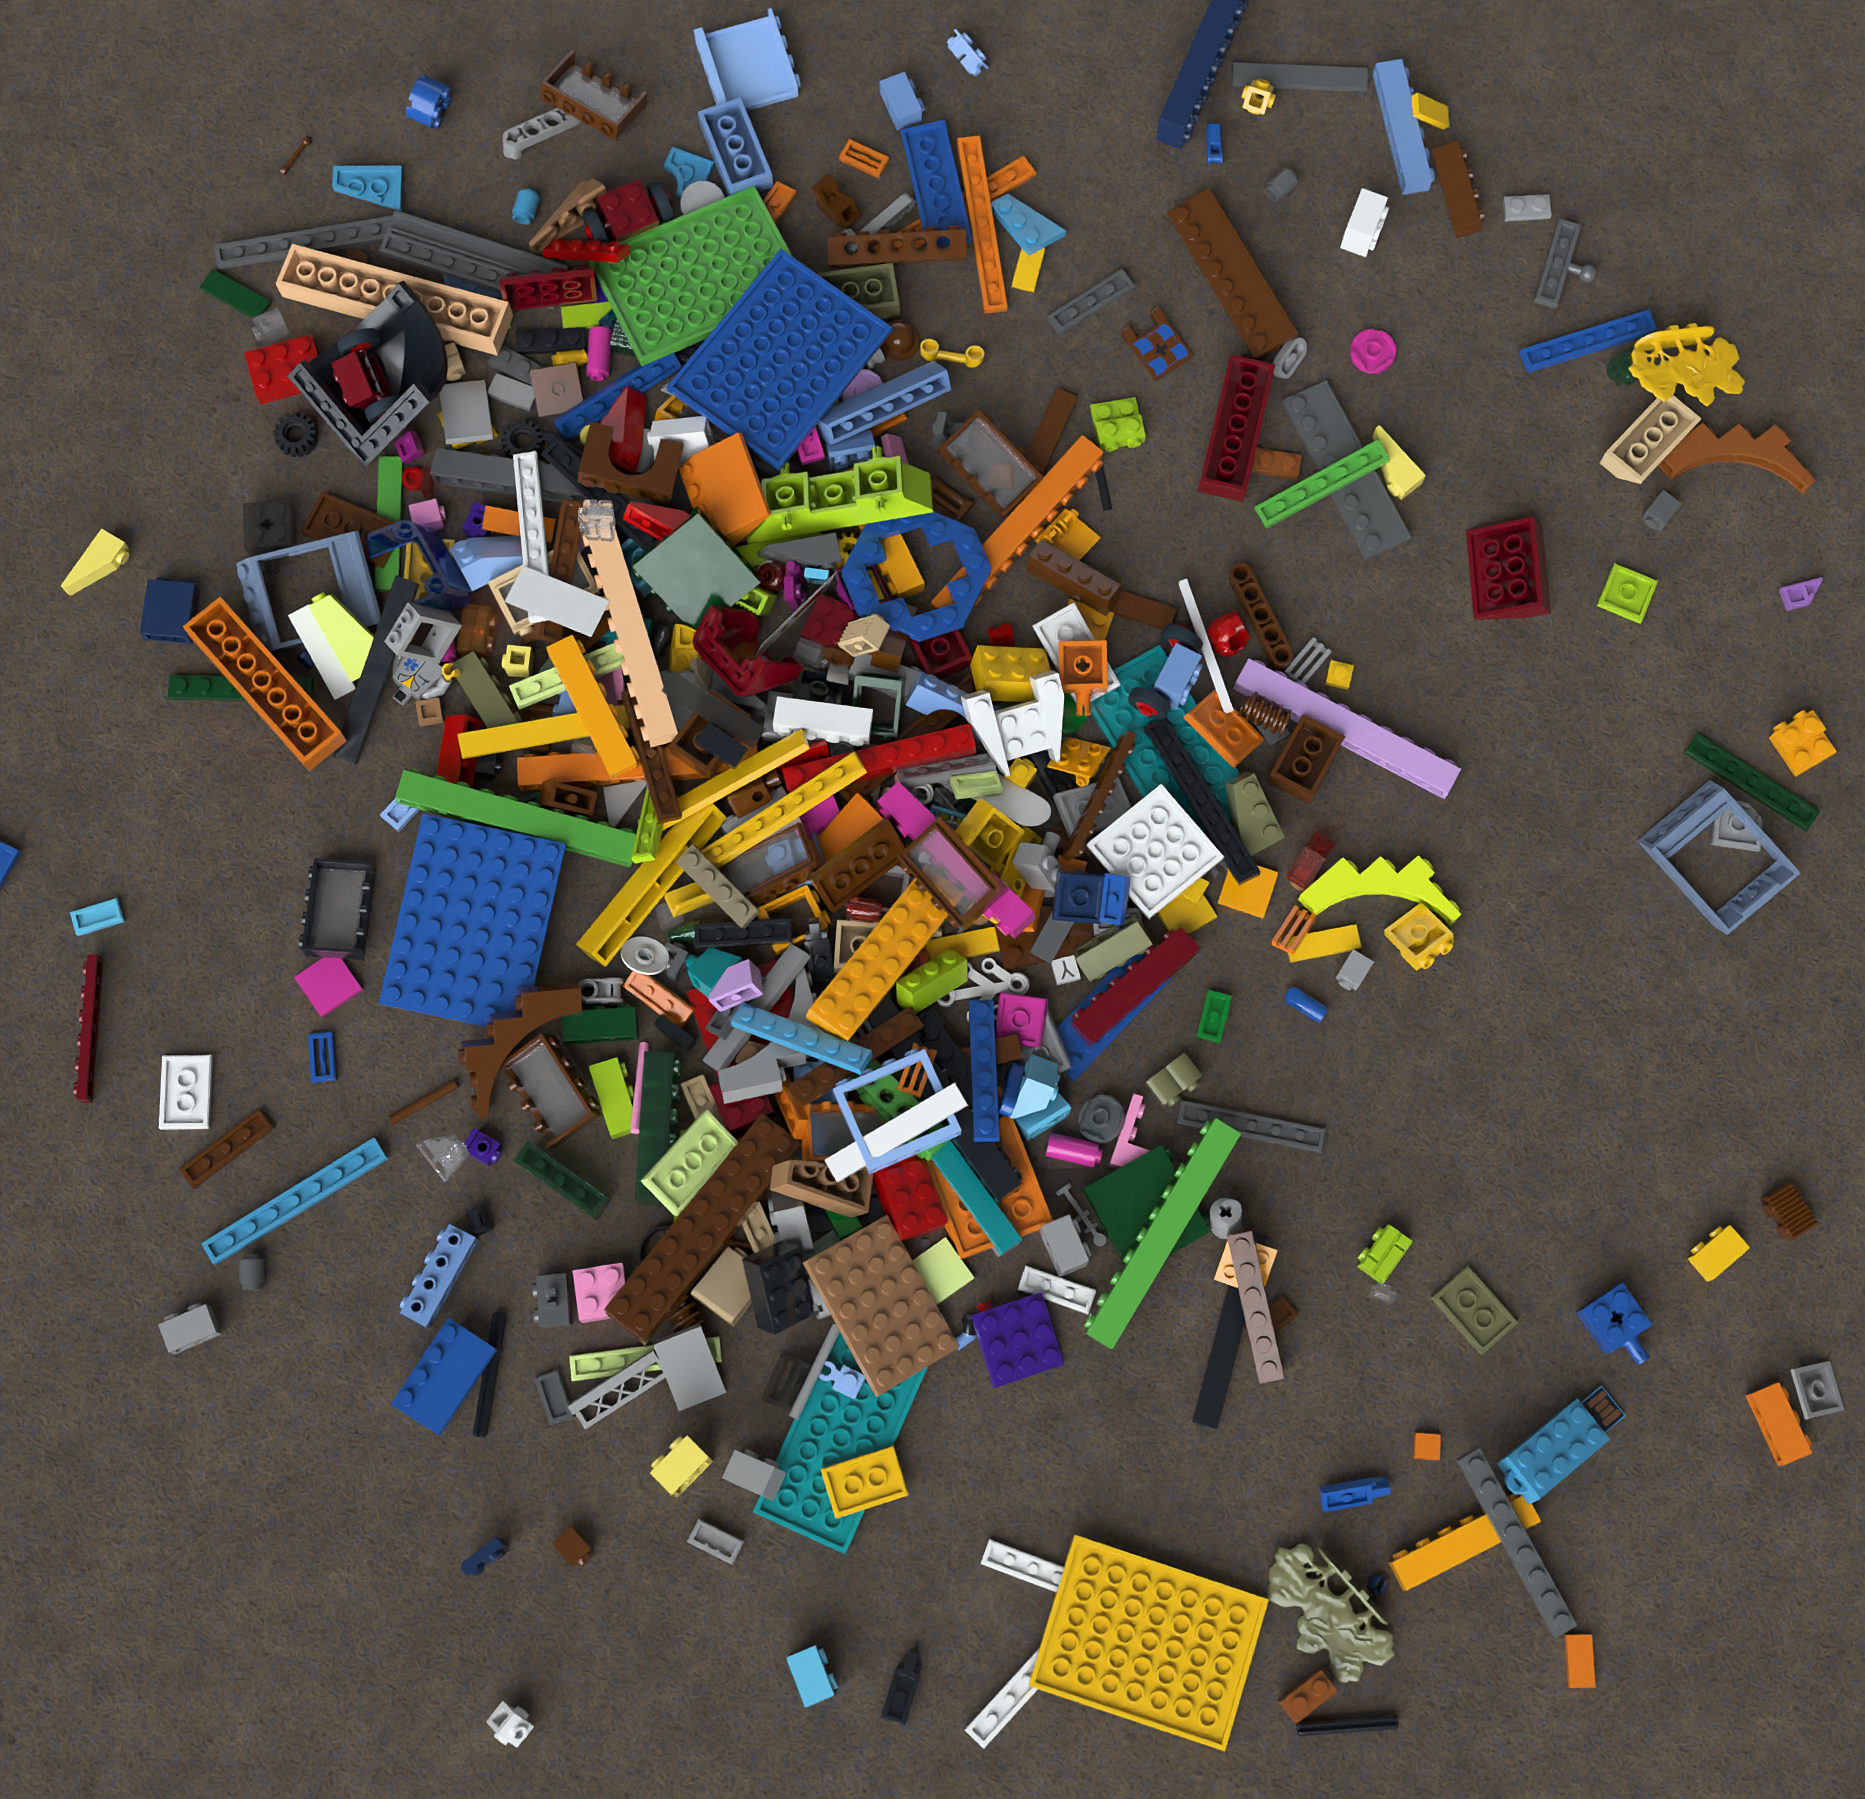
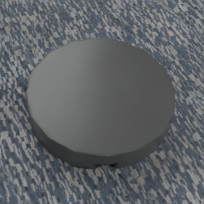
M1105 1094L1097 1095L1098 1097L1090 1098L1080 1109L1078 1116V1125H1080L1082 1135L1092 1142L1101 1144L1116 1138L1122 1131L1126 1120L1125 1109L1121 1102L1111 1095Z

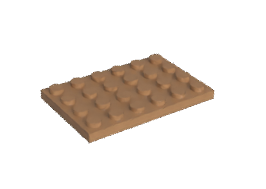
M887 1215L803 1262L876 1397L959 1348L958 1343Z

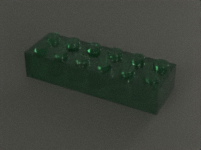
M644 1051L635 1201L639 1206L666 1207L641 1180L677 1141V1137L673 1133L674 1128H678L679 1113L675 1109V1103H680V1089L676 1081L681 1079L682 1065L680 1060L676 1059L675 1054L670 1052Z

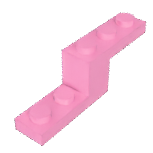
M1133 1094L1124 1127L1120 1132L1109 1165L1110 1167L1118 1169L1150 1151L1128 1143V1141H1134L1138 1129L1134 1127L1136 1117L1141 1119L1145 1105L1141 1104L1143 1096Z

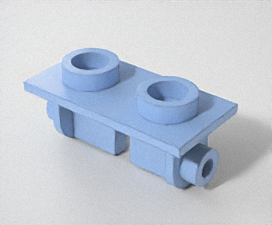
M955 29L954 31L958 36L956 38L951 37L947 41L949 44L948 48L958 59L964 54L966 55L960 62L969 74L978 75L981 72L980 68L982 66L988 69L989 67L984 62L987 58L979 49L976 51L971 46L974 43L965 32L961 34Z

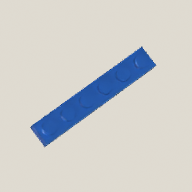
M1646 310L1521 349L1519 354L1527 373H1531L1655 333L1658 329L1650 310Z
M674 353L642 367L638 365L554 419L553 423L564 441L567 442L580 434L581 430L585 426L590 425L591 422L597 423L605 417L626 386L642 394L681 369L682 366Z
M969 1000L974 1142L999 1141L993 1000Z

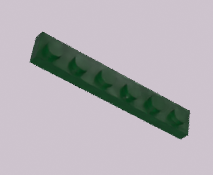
M169 675V700L246 701L225 676ZM292 677L312 699L314 679L312 677Z

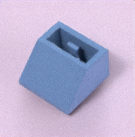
M871 430L859 432L833 445L825 441L830 471L835 470V472L840 473L854 467L855 463L866 462L872 459V448L875 447Z

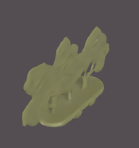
M1298 1544L1291 1550L1280 1547L1275 1554L1276 1563L1269 1568L1270 1585L1268 1587V1599L1282 1607L1299 1606L1304 1610V1615L1298 1619V1631L1301 1633V1636L1297 1639V1650L1309 1654H1315L1322 1649L1329 1650L1330 1669L1339 1681L1346 1683L1348 1681L1356 1682L1360 1680L1364 1669V1661L1383 1666L1395 1656V1652L1392 1650L1394 1644L1393 1635L1388 1631L1376 1630L1371 1626V1617L1373 1615L1385 1625L1389 1624L1388 1620L1369 1599L1370 1591L1364 1584L1359 1587L1352 1580L1353 1572L1347 1565L1341 1567L1321 1545L1318 1546V1551L1328 1563L1327 1567L1313 1564L1314 1555L1312 1549L1307 1544ZM1309 1563L1312 1567L1305 1568L1304 1565ZM1316 1571L1317 1575L1322 1573V1576L1318 1579H1308L1306 1573ZM1337 1573L1349 1586V1589L1341 1596H1335L1328 1589V1577L1332 1574ZM1324 1580V1586L1320 1588L1319 1582ZM1354 1593L1368 1608L1367 1612L1359 1614L1353 1612L1349 1598ZM1364 1622L1366 1627L1364 1630H1360L1359 1626Z

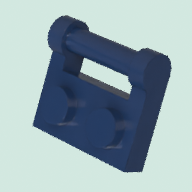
M496 1537L462 1563V1572L466 1575L474 1576L481 1574L484 1569L483 1565L488 1562L495 1563L506 1555L504 1550L509 1546L503 1538Z

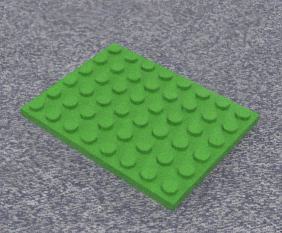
M752 186L619 242V244H629L631 254L619 263L588 262L590 266H593L594 274L642 367L705 340L780 249L791 256L792 254L755 186Z

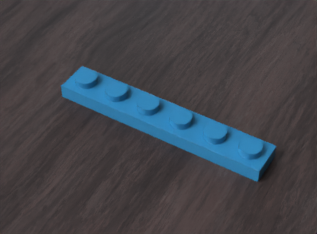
M743 1002L730 1020L732 1027L860 1075L873 1057L872 1050Z

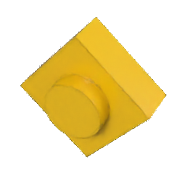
M1331 660L1325 685L1348 690L1354 665Z

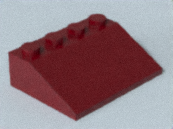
M578 265L571 269L559 267L545 272L533 270L527 274L508 273L499 278L503 301L509 302L511 311L597 301L593 266Z
M1534 516L1466 531L1475 620L1530 618L1551 613L1542 524Z

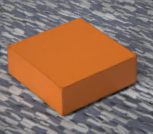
M1414 1433L1413 1459L1439 1461L1441 1435Z

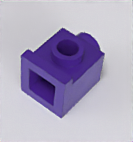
M473 502L472 509L462 527L468 539L489 537L492 532L482 530V522L475 524L477 520L483 521L485 509L484 505Z
M476 1128L472 1130L461 1148L464 1153L488 1167L491 1166L492 1162L496 1164L503 1153L500 1150L502 1145ZM481 1144H487L486 1151H479Z

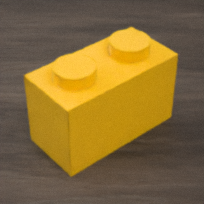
M1731 1225L1724 1228L1718 1226L1709 1234L1711 1237L1709 1241L1705 1244L1701 1241L1690 1250L1693 1254L1688 1260L1707 1282L1715 1279L1750 1249Z

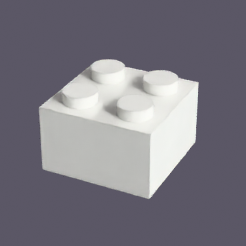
M1362 188L1340 248L1364 257L1367 256L1368 250H1374L1389 207L1385 206L1388 197Z

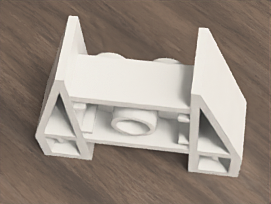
M1053 670L1029 677L1035 700L994 711L990 694L985 690L961 696L967 721L1000 772L1006 776H1010L1008 760L1042 750H1048L1050 759L1055 762L1060 761L1064 694L1059 674Z

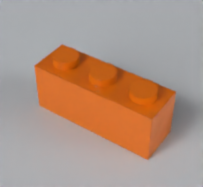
M1778 1382L1745 1395L1778 1466L1789 1464L1812 1454L1810 1449L1812 1447L1811 1441L1799 1426L1800 1418L1797 1412L1791 1409L1788 1402L1789 1394L1784 1386H1781Z

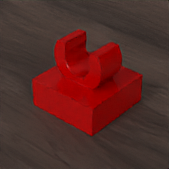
M1001 623L1000 627L988 628L987 634L990 646L1015 647L1010 624L1005 625Z

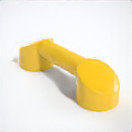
M926 339L920 345L921 355L930 362L939 359L965 363L967 367L973 368L980 365L984 360V350L979 346H971L966 350V354L939 350L938 343L933 339Z

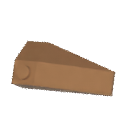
M593 178L589 181L581 182L529 242L531 253L537 255L550 244L551 240L564 238L585 225L582 217L583 212L594 209L598 216L601 215L597 197L607 193L605 186Z

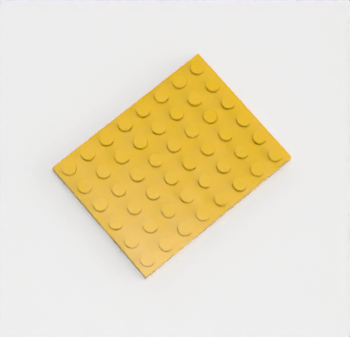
M1073 1535L1028 1686L1225 1751L1269 1599Z

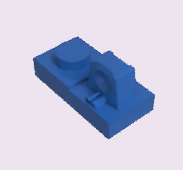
M1105 873L1100 922L1115 925L1125 924L1130 876Z

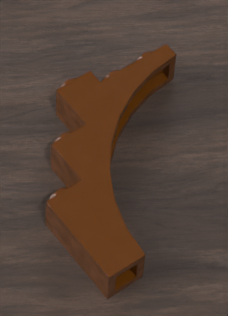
M576 982L518 988V995L514 996L515 1009L519 1010V1012L489 1014L490 1022H486L487 1037L491 1038L461 1041L462 1049H458V1062L463 1065L466 1071H473L469 1072L470 1087H474V1095L470 1096L471 1110H475L479 1118L489 1117V1100L494 1079L502 1062L513 1047L529 1032L545 1022L563 1015L582 1012L581 987Z

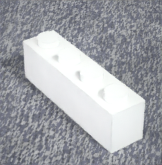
M777 696L773 730L779 735L789 736L802 728L809 740L817 737L824 738L832 743L846 741L854 746H862L863 744H869L873 709Z

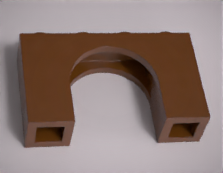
M591 422L578 471L577 482L582 483L586 487L604 488L610 493L620 492L628 494L635 499H649L656 504H670L684 444L660 439L656 460L651 469L641 475H626L619 472L609 459L614 427Z

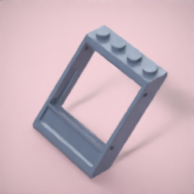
M358 531L249 557L236 563L237 574L241 580L244 591L243 596L248 606L249 618L253 625L255 636L270 653L304 645L301 638L281 643L262 574L261 562L285 556H295L328 547L344 606L367 628L379 624L381 615Z
M1711 780L1637 840L1707 920L1726 935L1736 929L1737 926L1800 874L1799 870L1723 787ZM1729 809L1776 862L1714 913L1668 859Z

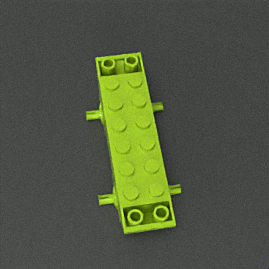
M877 446V451L875 447L872 448V459L866 462L855 463L854 470L809 478L808 472L790 473V464L786 462L785 467L783 466L780 470V475L761 480L762 490L772 515L747 535L748 544L932 513L933 502L930 473L902 462L900 456L882 457V448L880 446Z

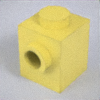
M507 645L506 654H503L502 668H505L509 677H532L535 657L532 648Z

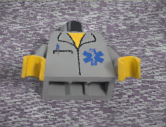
M395 654L392 675L395 684L400 688L394 694L393 699L404 706L411 696L418 701L442 696L452 683V677L460 675V670L455 669L451 672L453 663L445 664L442 667L439 664Z

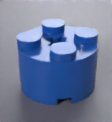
M422 74V78L419 77L410 93L409 100H411L412 105L411 108L406 107V117L430 128L439 129L443 121L441 113L443 109L448 110L452 102V97L449 96L451 92L449 85Z

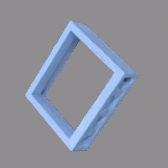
M918 1048L905 1053V1058L898 1061L895 1058L881 1064L882 1068L875 1071L872 1068L867 1069L861 1075L859 1074V1078L852 1081L849 1078L836 1083L837 1087L833 1088V1094L854 1142L859 1147L869 1175L961 1135V1128L953 1114L947 1118L948 1126L872 1159L844 1097V1094L920 1061L935 1094H937L943 1088L925 1049L921 1051Z

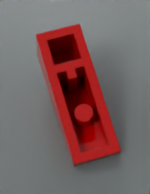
M630 501L623 519L661 541L691 517V515L682 510Z

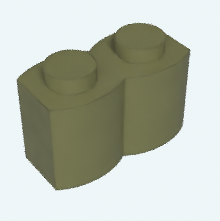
M1183 1053L1146 1081L1145 1085L1162 1107L1167 1104L1172 1107L1182 1099L1180 1097L1181 1093L1185 1090H1188L1190 1093L1201 1085L1199 1080L1203 1075L1189 1057Z

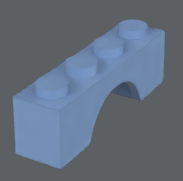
M921 671L908 692L906 706L925 715L936 710L949 709L960 713L966 719L961 696L968 693ZM993 705L994 711L1001 710L1000 707ZM972 729L973 737L980 740Z

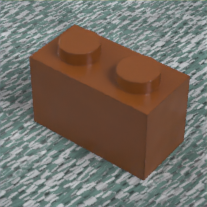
M1317 1669L1281 1697L1278 1703L1294 1723H1298L1335 1694L1337 1690L1324 1672Z

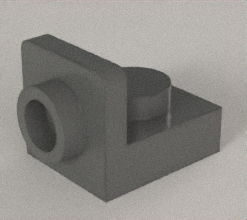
M667 942L665 945L666 951L675 955V957L669 959L665 968L667 971L666 975L668 979L677 983L686 967L689 953L686 951L687 948L677 942H674L673 945Z

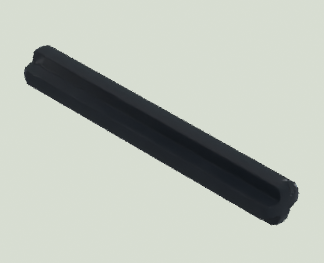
M1397 1715L1300 1721L1296 1723V1731L1298 1736L1391 1730L1397 1729L1399 1723Z

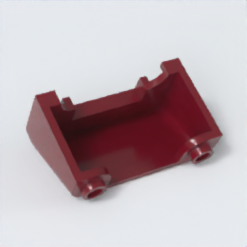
M711 605L694 634L693 647L736 695L750 697L797 679L804 666L795 657H786L782 662H778L765 650L754 660L761 645L755 640L760 630V621L752 611Z

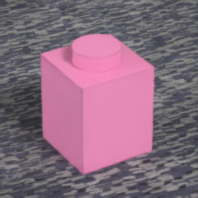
M436 499L408 505L417 535L445 528L443 520L447 519L444 506L438 505Z

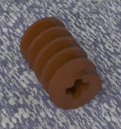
M1255 691L1251 696L1248 695L1237 716L1240 717L1246 713V721L1255 717L1254 725L1257 726L1260 722H1263V730L1272 726L1271 734L1274 735L1280 730V738L1291 718L1292 710L1289 709L1283 714V705L1274 709L1275 701L1272 700L1266 705L1265 696L1259 701L1257 700L1258 692Z
M690 1293L683 1297L671 1312L673 1315L668 1319L670 1324L677 1323L673 1328L675 1333L699 1323L700 1325L704 1323V1320H695L700 1313L699 1311L691 1312L690 1310L695 1305V1302H686L691 1296Z

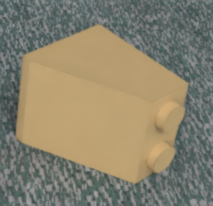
M727 1247L692 1290L691 1294L697 1301L735 1327L752 1303L742 1259L748 1255L737 1247L734 1250Z

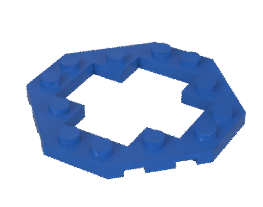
M933 511L932 513L867 523L846 561L841 575L858 616L865 618L872 614H878L890 625L891 630L903 632L910 635V638L920 642L964 628L968 616L991 574V566L974 528ZM922 527L930 547L952 540L967 577L947 583V589L954 604L911 617L903 597L880 604L866 567L886 561V555L880 540Z

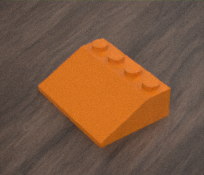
M738 432L692 455L679 467L692 508L694 509L699 506L734 546L772 515L742 433Z

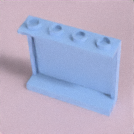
M771 8L768 9V17L704 34L703 28L694 29L695 42L716 105L741 97L746 111L798 97V88L801 87L798 74H793L794 62L791 54L787 55L785 49L788 48L785 35H780V20L778 16L773 15Z

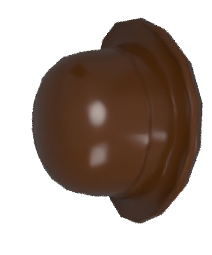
M893 319L887 321L886 323L893 327V331L880 346V349L890 359L907 361L919 349L920 339L918 331L913 324L906 320Z

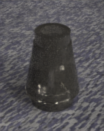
M659 623L656 628H653L650 638V644L656 660L660 659L671 644L673 634L671 628Z

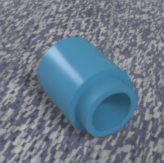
M530 188L518 191L512 210L514 214L513 219L516 222L529 225L534 220L540 202V197L536 191Z

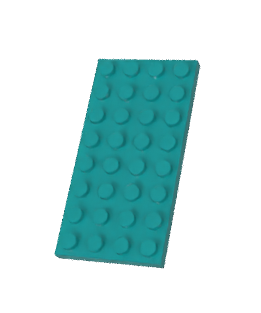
M1159 645L1113 670L1121 685L1092 701L1091 715L1112 749H1114L1119 737L1126 731L1130 730L1137 734L1133 742L1136 744L1135 748L1129 756H1126L1123 763L1126 764L1124 769L1142 798L1162 784L1201 831L1206 833L1144 731L1145 726L1159 719L1140 713L1128 702V696L1134 687L1153 690L1155 682L1168 659ZM1190 694L1185 705L1180 704L1177 711L1170 708L1166 719L1228 820L1231 821L1225 782L1240 775L1236 767L1233 768L1184 719V716L1197 705Z
M840 1332L826 1361L833 1363L838 1371H841L844 1365L863 1374ZM824 1365L820 1373L828 1376L832 1370ZM928 1367L877 1397L865 1378L855 1400L832 1389L835 1381H823L818 1377L799 1419H794L775 1461L779 1463L778 1469L786 1473L775 1500L772 1501L760 1496L753 1513L846 1554L865 1510L836 1519L821 1469L894 1446Z

